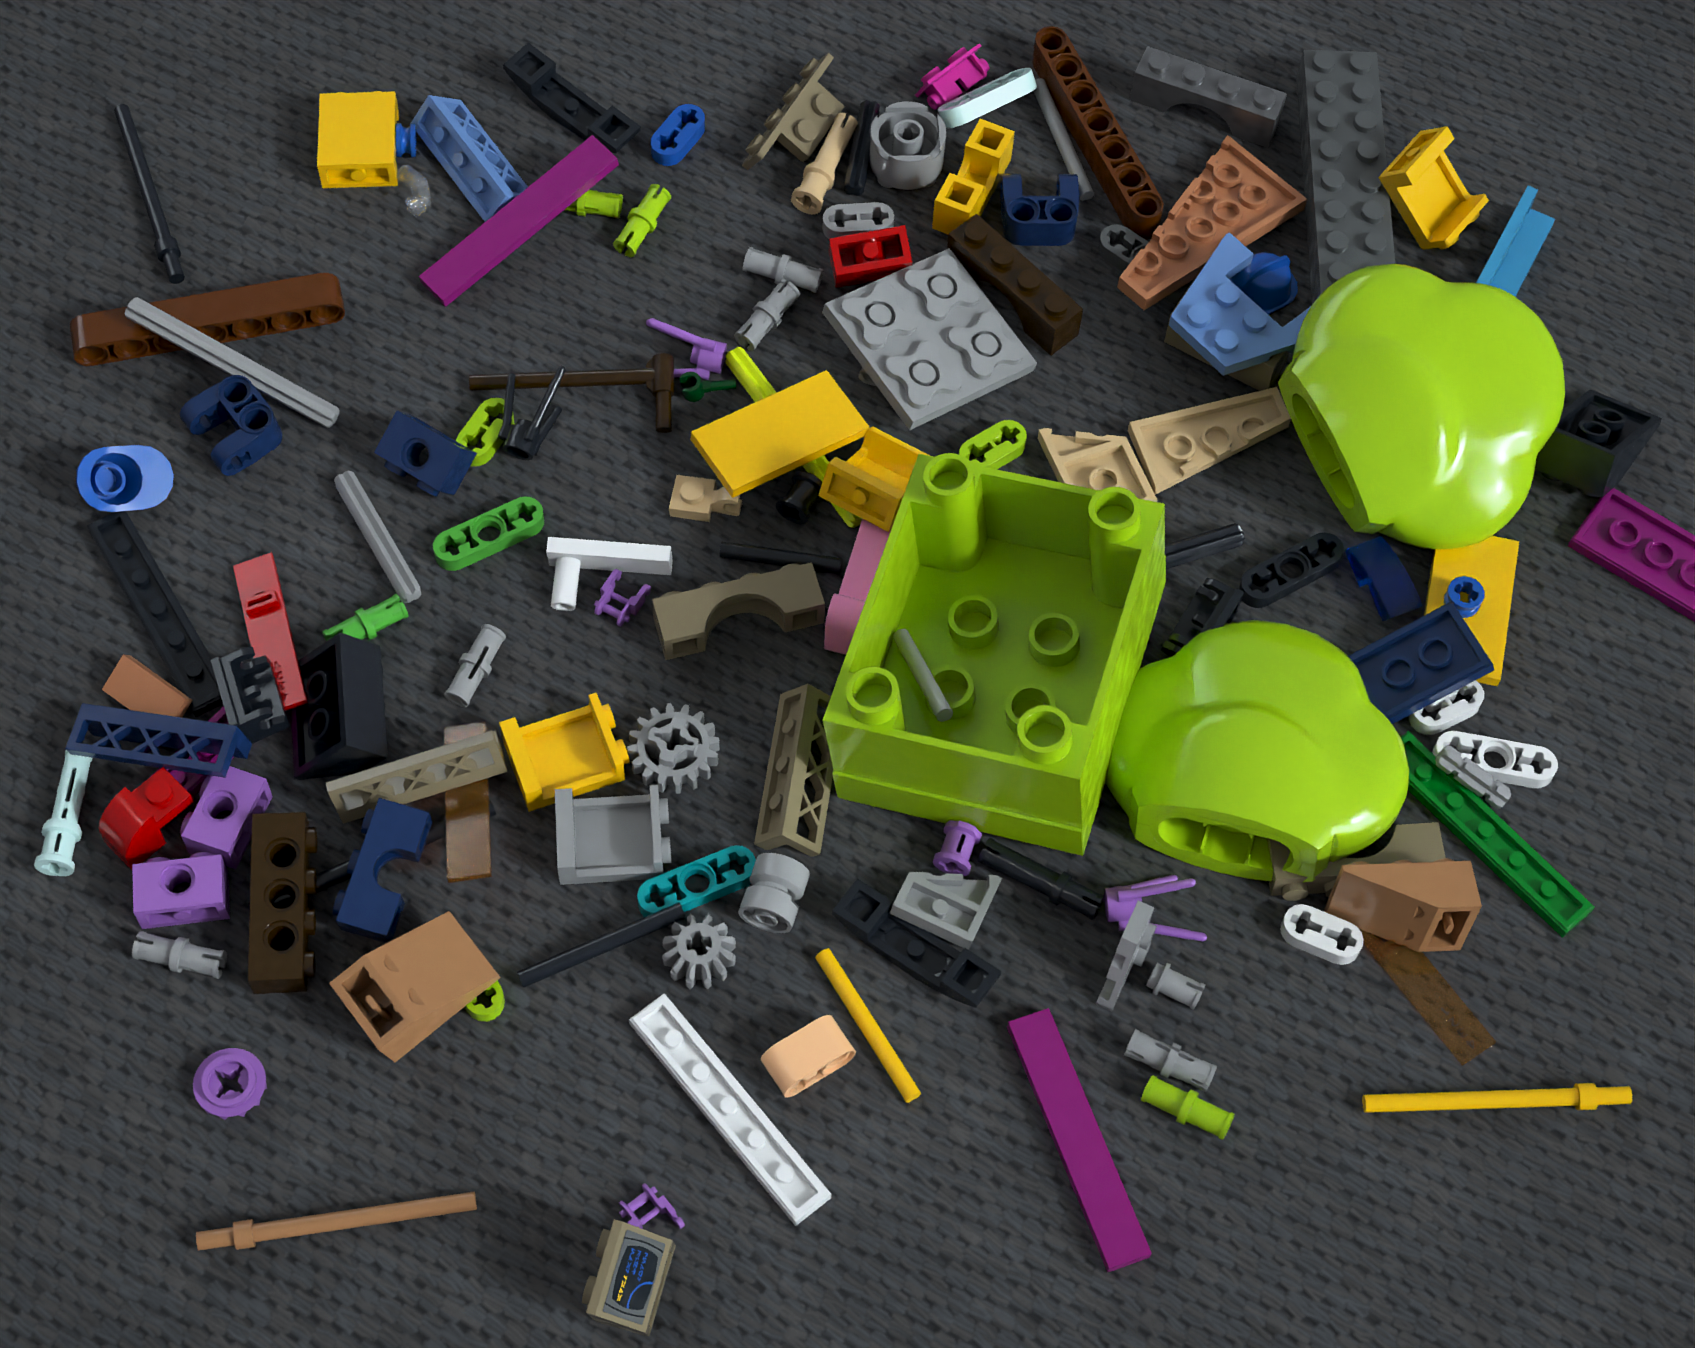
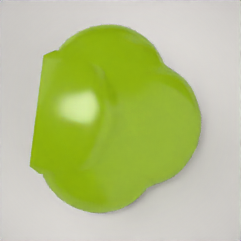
M1382 264L1360 268L1342 276L1330 285L1316 299L1304 317L1297 335L1292 362L1286 367L1278 381L1290 418L1315 471L1338 510L1354 532L1369 534L1379 532L1400 542L1430 550L1462 548L1480 543L1493 536L1515 516L1531 488L1536 457L1560 421L1565 398L1563 362L1554 339L1543 321L1523 302L1512 294L1494 286L1471 282H1447L1419 268L1401 264Z
M1248 620L1226 623L1223 627L1199 633L1173 656L1147 664L1138 670L1118 726L1105 784L1129 817V825L1135 839L1147 847L1191 865L1247 879L1272 881L1273 867L1267 844V838L1281 842L1290 849V854L1282 870L1308 877L1303 881L1304 883L1313 882L1315 877L1328 867L1329 861L1335 862L1366 848L1390 828L1396 820L1407 796L1409 766L1400 735L1386 716L1370 702L1358 668L1342 650L1321 636L1301 628L1283 623Z

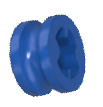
M396 123L397 157H402L405 153L410 154L411 157H416L415 123H411L409 127H403L401 123Z
M1457 577L1451 581L1444 595V605L1452 601L1462 618L1472 617L1478 612L1484 600L1485 591L1483 586L1472 577ZM1460 592L1469 594L1468 603L1460 601Z

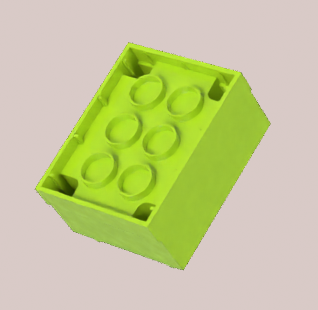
M944 453L936 457L918 454L822 720L834 770L832 775L837 797L941 823H946L950 820L963 821L975 826L980 832L1083 856L1107 779L1109 761L1121 716L1134 679L1140 669L1166 583L1165 504L1139 499L1133 492L1122 487H1107L1102 490H1095L971 464L965 457L955 453ZM906 629L911 635L953 711V715L949 720L945 722L937 720L893 639V635L897 630Z

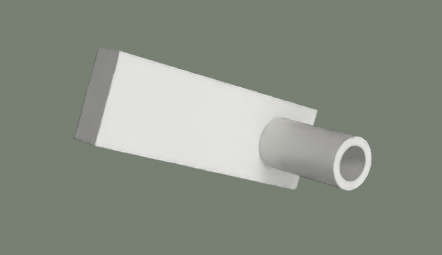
M548 537L546 553L549 565L555 566L551 607L556 610H575L580 568L608 571L618 569L621 572L671 575L673 562L671 546Z

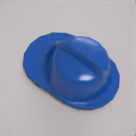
M1266 252L1254 254L1251 264L1229 279L1268 315L1291 303L1298 292L1297 281L1291 273L1289 267L1290 260L1287 255L1279 257L1273 253Z
M111 446L92 450L82 458L77 468L76 484L79 494L85 502L98 511L144 510L157 506L167 498L173 487L174 474L167 458L160 451L150 446Z

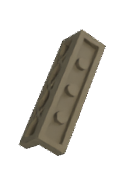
M805 684L780 694L754 845L764 850H771L787 844L808 856L814 857L821 853L833 779L832 773L834 770L825 730L817 716L818 705L827 709L831 696L810 684ZM813 740H816L822 754L819 765H816L810 751ZM808 777L816 792L814 802L810 803L804 790L805 779ZM802 815L809 828L808 840L796 834L798 820Z
M491 730L326 782V787L336 811L344 824L365 817L369 808L375 810L379 798L404 805L505 773L507 768L496 730Z

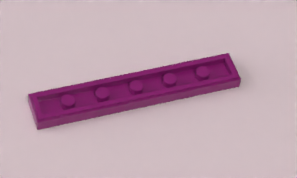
M591 135L418 276L421 283L445 307L448 306L619 165L617 157Z
M1047 1008L1009 1021L1007 1024L1008 1032L1107 1273L1150 1258L1152 1253L1050 1009Z

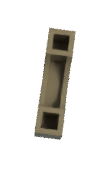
M812 562L802 565L788 564L780 570L763 574L749 573L740 579L724 583L710 582L698 589L685 592L671 591L659 598L652 599L653 619L665 660L705 651L708 637L713 628L731 615L739 613L760 614L773 620L784 632L823 624L825 619V602Z
M1439 822L1396 825L1390 842L1377 854L1366 858L1345 857L1335 862L1329 861L1328 867L1318 874L1313 882L1303 883L1308 877L1282 870L1290 854V849L1281 842L1267 838L1273 867L1272 881H1269L1271 896L1282 895L1283 899L1288 901L1301 900L1306 898L1308 894L1325 893L1329 897L1341 866L1349 865L1353 862L1363 861L1369 864H1387L1398 860H1408L1412 863L1434 862L1446 858Z

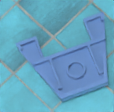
M1230 232L1223 237L1172 313L1169 321V326L1223 376L1269 361L1270 356L1284 351H1288L1290 354L1294 353L1297 335L1304 317L1310 309L1309 307L1292 321L1281 327L1230 281V278L1251 264L1254 255Z

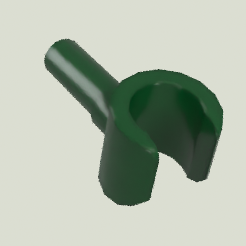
M686 372L680 376L681 385L685 387L682 390L683 396L689 402L699 401L703 398L704 393L711 391L736 389L735 379L711 382L701 381L700 376L695 372Z

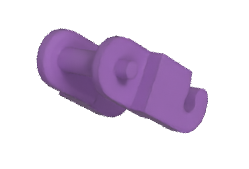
M614 569L600 589L601 598L594 603V606H596L594 613L600 615L602 612H605L617 618V626L621 627L625 621L629 622L630 613L636 616L645 602V595L648 596L650 594L651 586L644 584L636 596H631L630 599H627L613 590L615 588V580L619 581L622 574L620 570ZM612 598L625 604L622 611L608 605Z
M644 1183L642 1185L644 1191L642 1194L628 1204L622 1200L619 1202L622 1211L619 1212L620 1216L624 1218L627 1215L630 1219L627 1223L643 1229L645 1223L658 1213H667L679 1229L685 1226L683 1220L676 1215L675 1209L665 1196L656 1197L655 1193L658 1191L654 1186L650 1189ZM650 1200L655 1208L638 1219L633 1212Z

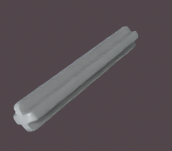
M345 471L343 474L337 475L334 479L336 489L401 601L410 603L421 596L420 586L356 475L352 471Z

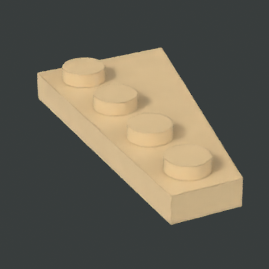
M1274 387L1129 422L1128 433L1147 480L1156 495L1288 428L1291 418L1278 388Z

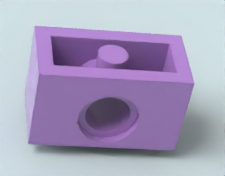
M229 766L226 778L208 775L204 779L199 794L200 800L194 812L190 811L185 816L180 833L189 854L208 852L214 855L221 854L225 865L236 870L252 838V814L265 813L273 796L266 778ZM222 811H232L227 818L215 819Z
M199 852L192 854L189 858L170 860L164 857L148 859L145 863L132 864L133 913L142 929L230 919L228 870L221 854L214 855L208 852ZM190 883L189 888L184 892H172L179 884Z

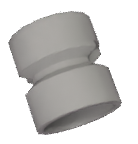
M776 853L758 855L749 879L752 886L747 887L738 910L739 916L746 923L758 929L772 933L790 932L799 906L794 901L801 899L810 876L809 870L802 863L785 855Z

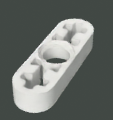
M1459 731L1443 733L1438 738L1432 752L1437 756L1445 746L1453 745L1456 746L1457 751L1462 753V759L1467 757L1471 760L1473 754H1470L1472 749H1477L1474 763L1491 774L1494 781L1499 780L1502 783L1530 788L1547 786L1558 769L1555 755L1547 748ZM1490 751L1501 754L1505 759L1506 766L1502 768L1490 767L1484 760V754ZM1516 756L1519 757V760L1517 762V765H1519L1517 771L1512 770V767L1514 766L1516 761ZM1532 760L1539 762V767L1543 769L1541 774L1534 773V767L1530 765Z

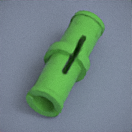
M394 594L392 597L367 610L360 608L354 611L355 616L323 630L322 633L326 641L338 633L361 640L368 638L370 641L377 637L376 632L408 618L409 615L403 602H399L401 599L398 594Z

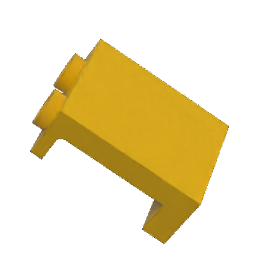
M395 91L320 94L317 167L322 188L398 186L396 123L399 121V109Z
M1448 126L1420 131L1378 177L1420 248L1423 250L1431 248L1446 249L1454 245L1459 240V234L1468 224L1474 222L1479 217V211L1489 201L1485 194L1470 195L1447 158L1444 150L1455 139Z
M870 427L866 431L861 448L846 462L835 457L828 463L818 496L889 532L895 521L918 454H928L875 427Z
M597 693L588 695L589 704L585 707L520 728L515 717L499 722L502 741L528 812L554 804L555 789L572 788L573 797L625 780L624 765L630 763L629 756L623 740L615 741L611 729L616 728V724L609 704L601 705Z

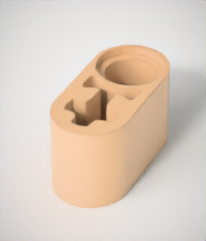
M825 1015L771 1046L762 1055L761 1061L785 1097H792L846 1065L855 1056L856 1051L832 1015Z

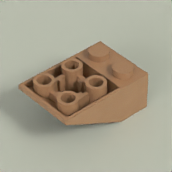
M1448 858L1439 859L1434 862L1412 863L1408 860H1398L1387 864H1369L1359 861L1341 866L1324 912L1346 920L1357 926L1358 929L1417 952L1461 950L1482 905L1471 861H1454Z
M448 911L363 955L329 984L376 1048L392 1061L397 1062L501 977L452 913Z

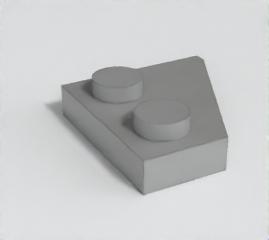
M909 872L893 903L890 914L969 950L1002 878L997 875H988L987 880L963 879V874L946 873L936 876L927 872Z
M1139 900L1137 901L1120 939L1106 976L1107 980L1096 1005L1112 1011L1133 964L1142 966L1157 927L1150 923L1154 907Z

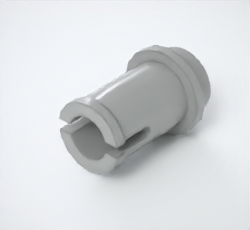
M1157 962L1146 984L1147 987L1153 989L1152 994L1157 995L1160 992L1194 1010L1206 984L1199 983L1170 969L1171 964L1166 963L1164 966Z

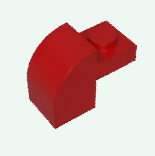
M162 767L132 792L124 787L111 800L100 818L99 832L106 845L132 870V864L143 863L166 844L160 829L194 801L191 794Z

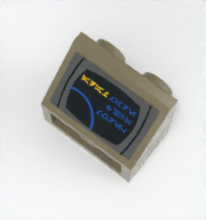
M614 1219L611 1230L603 1229L598 1242L596 1257L601 1258V1264L597 1277L590 1275L584 1289L582 1303L587 1304L586 1313L595 1322L649 1337L676 1247L671 1239Z

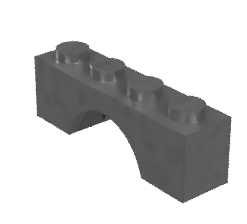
M1147 46L1134 73L1130 101L1162 112H1166L1170 107L1182 103L1204 106L1216 112L1226 121L1234 137L1268 148L1280 122L1287 93Z

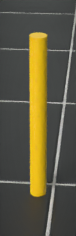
M829 948L822 950L815 956V959L905 1102L909 1103L921 1095L920 1090Z

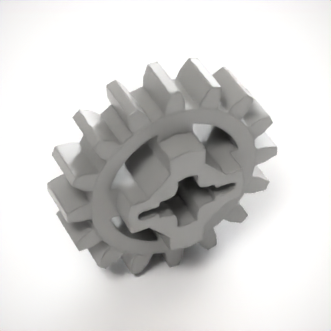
M667 703L666 713L660 714L656 708H651V719L648 721L645 718L639 717L637 719L639 731L632 730L629 733V740L632 745L627 746L629 759L633 760V773L639 774L643 772L642 778L645 786L651 784L654 780L657 781L658 789L661 793L664 792L667 785H673L676 794L681 793L682 784L685 783L693 790L696 789L697 777L700 776L708 780L711 777L709 766L718 765V753L716 752L720 750L719 737H714V723L704 725L705 720L702 711L694 716L689 715V705L686 704L681 708L680 712H674L671 703ZM689 731L692 732L697 738L691 737ZM646 753H649L650 758L657 759L659 765H655Z

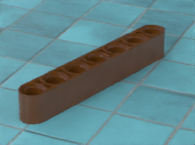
M1054 26L1040 29L1036 33L1032 59L1035 71L1039 78L1045 80L1060 115L1123 225L1145 240L1151 239L1153 232L1160 225L1164 203L1067 34L1062 29Z
M317 273L149 303L220 343L337 323L345 316L340 281L337 276L331 273ZM127 307L76 316L70 322L74 360L83 366L106 364L184 349L126 318L125 310Z

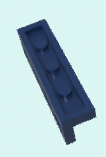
M82 703L65 749L71 755L157 768L164 767L170 770L226 778L232 757L247 759L252 743L235 725ZM87 730L93 736L103 737L93 745L82 744ZM123 740L142 744L129 751L123 750L119 741ZM163 746L181 750L169 757L162 756L157 747ZM196 753L216 754L218 758L216 763L202 762Z

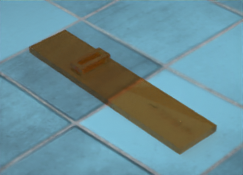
M486 722L445 727L444 745L487 732ZM486 778L445 791L448 883L492 877L489 781Z
M1359 929L1362 932L1364 946L1462 1066L1496 1043L1423 952L1407 948L1408 945L1405 944L1399 945L1393 939L1384 943L1380 939L1381 937ZM1442 1007L1446 1012H1450L1448 1016L1441 1010ZM1452 1017H1454V1022H1453V1024L1456 1025L1457 1023H1459V1025L1456 1026V1027H1453L1452 1024H1451L1452 1020L1449 1021V1022H1448V1020L1451 1019ZM1461 1028H1463V1029L1460 1031V1033L1463 1032V1033H1464L1463 1036H1465L1466 1034H1468V1035H1467L1466 1037H1464V1038H1462V1037H1461V1034H1458V1032H1457V1031H1458L1459 1029H1461ZM1473 1040L1474 1049H1472L1470 1045H1467L1466 1041L1470 1042Z

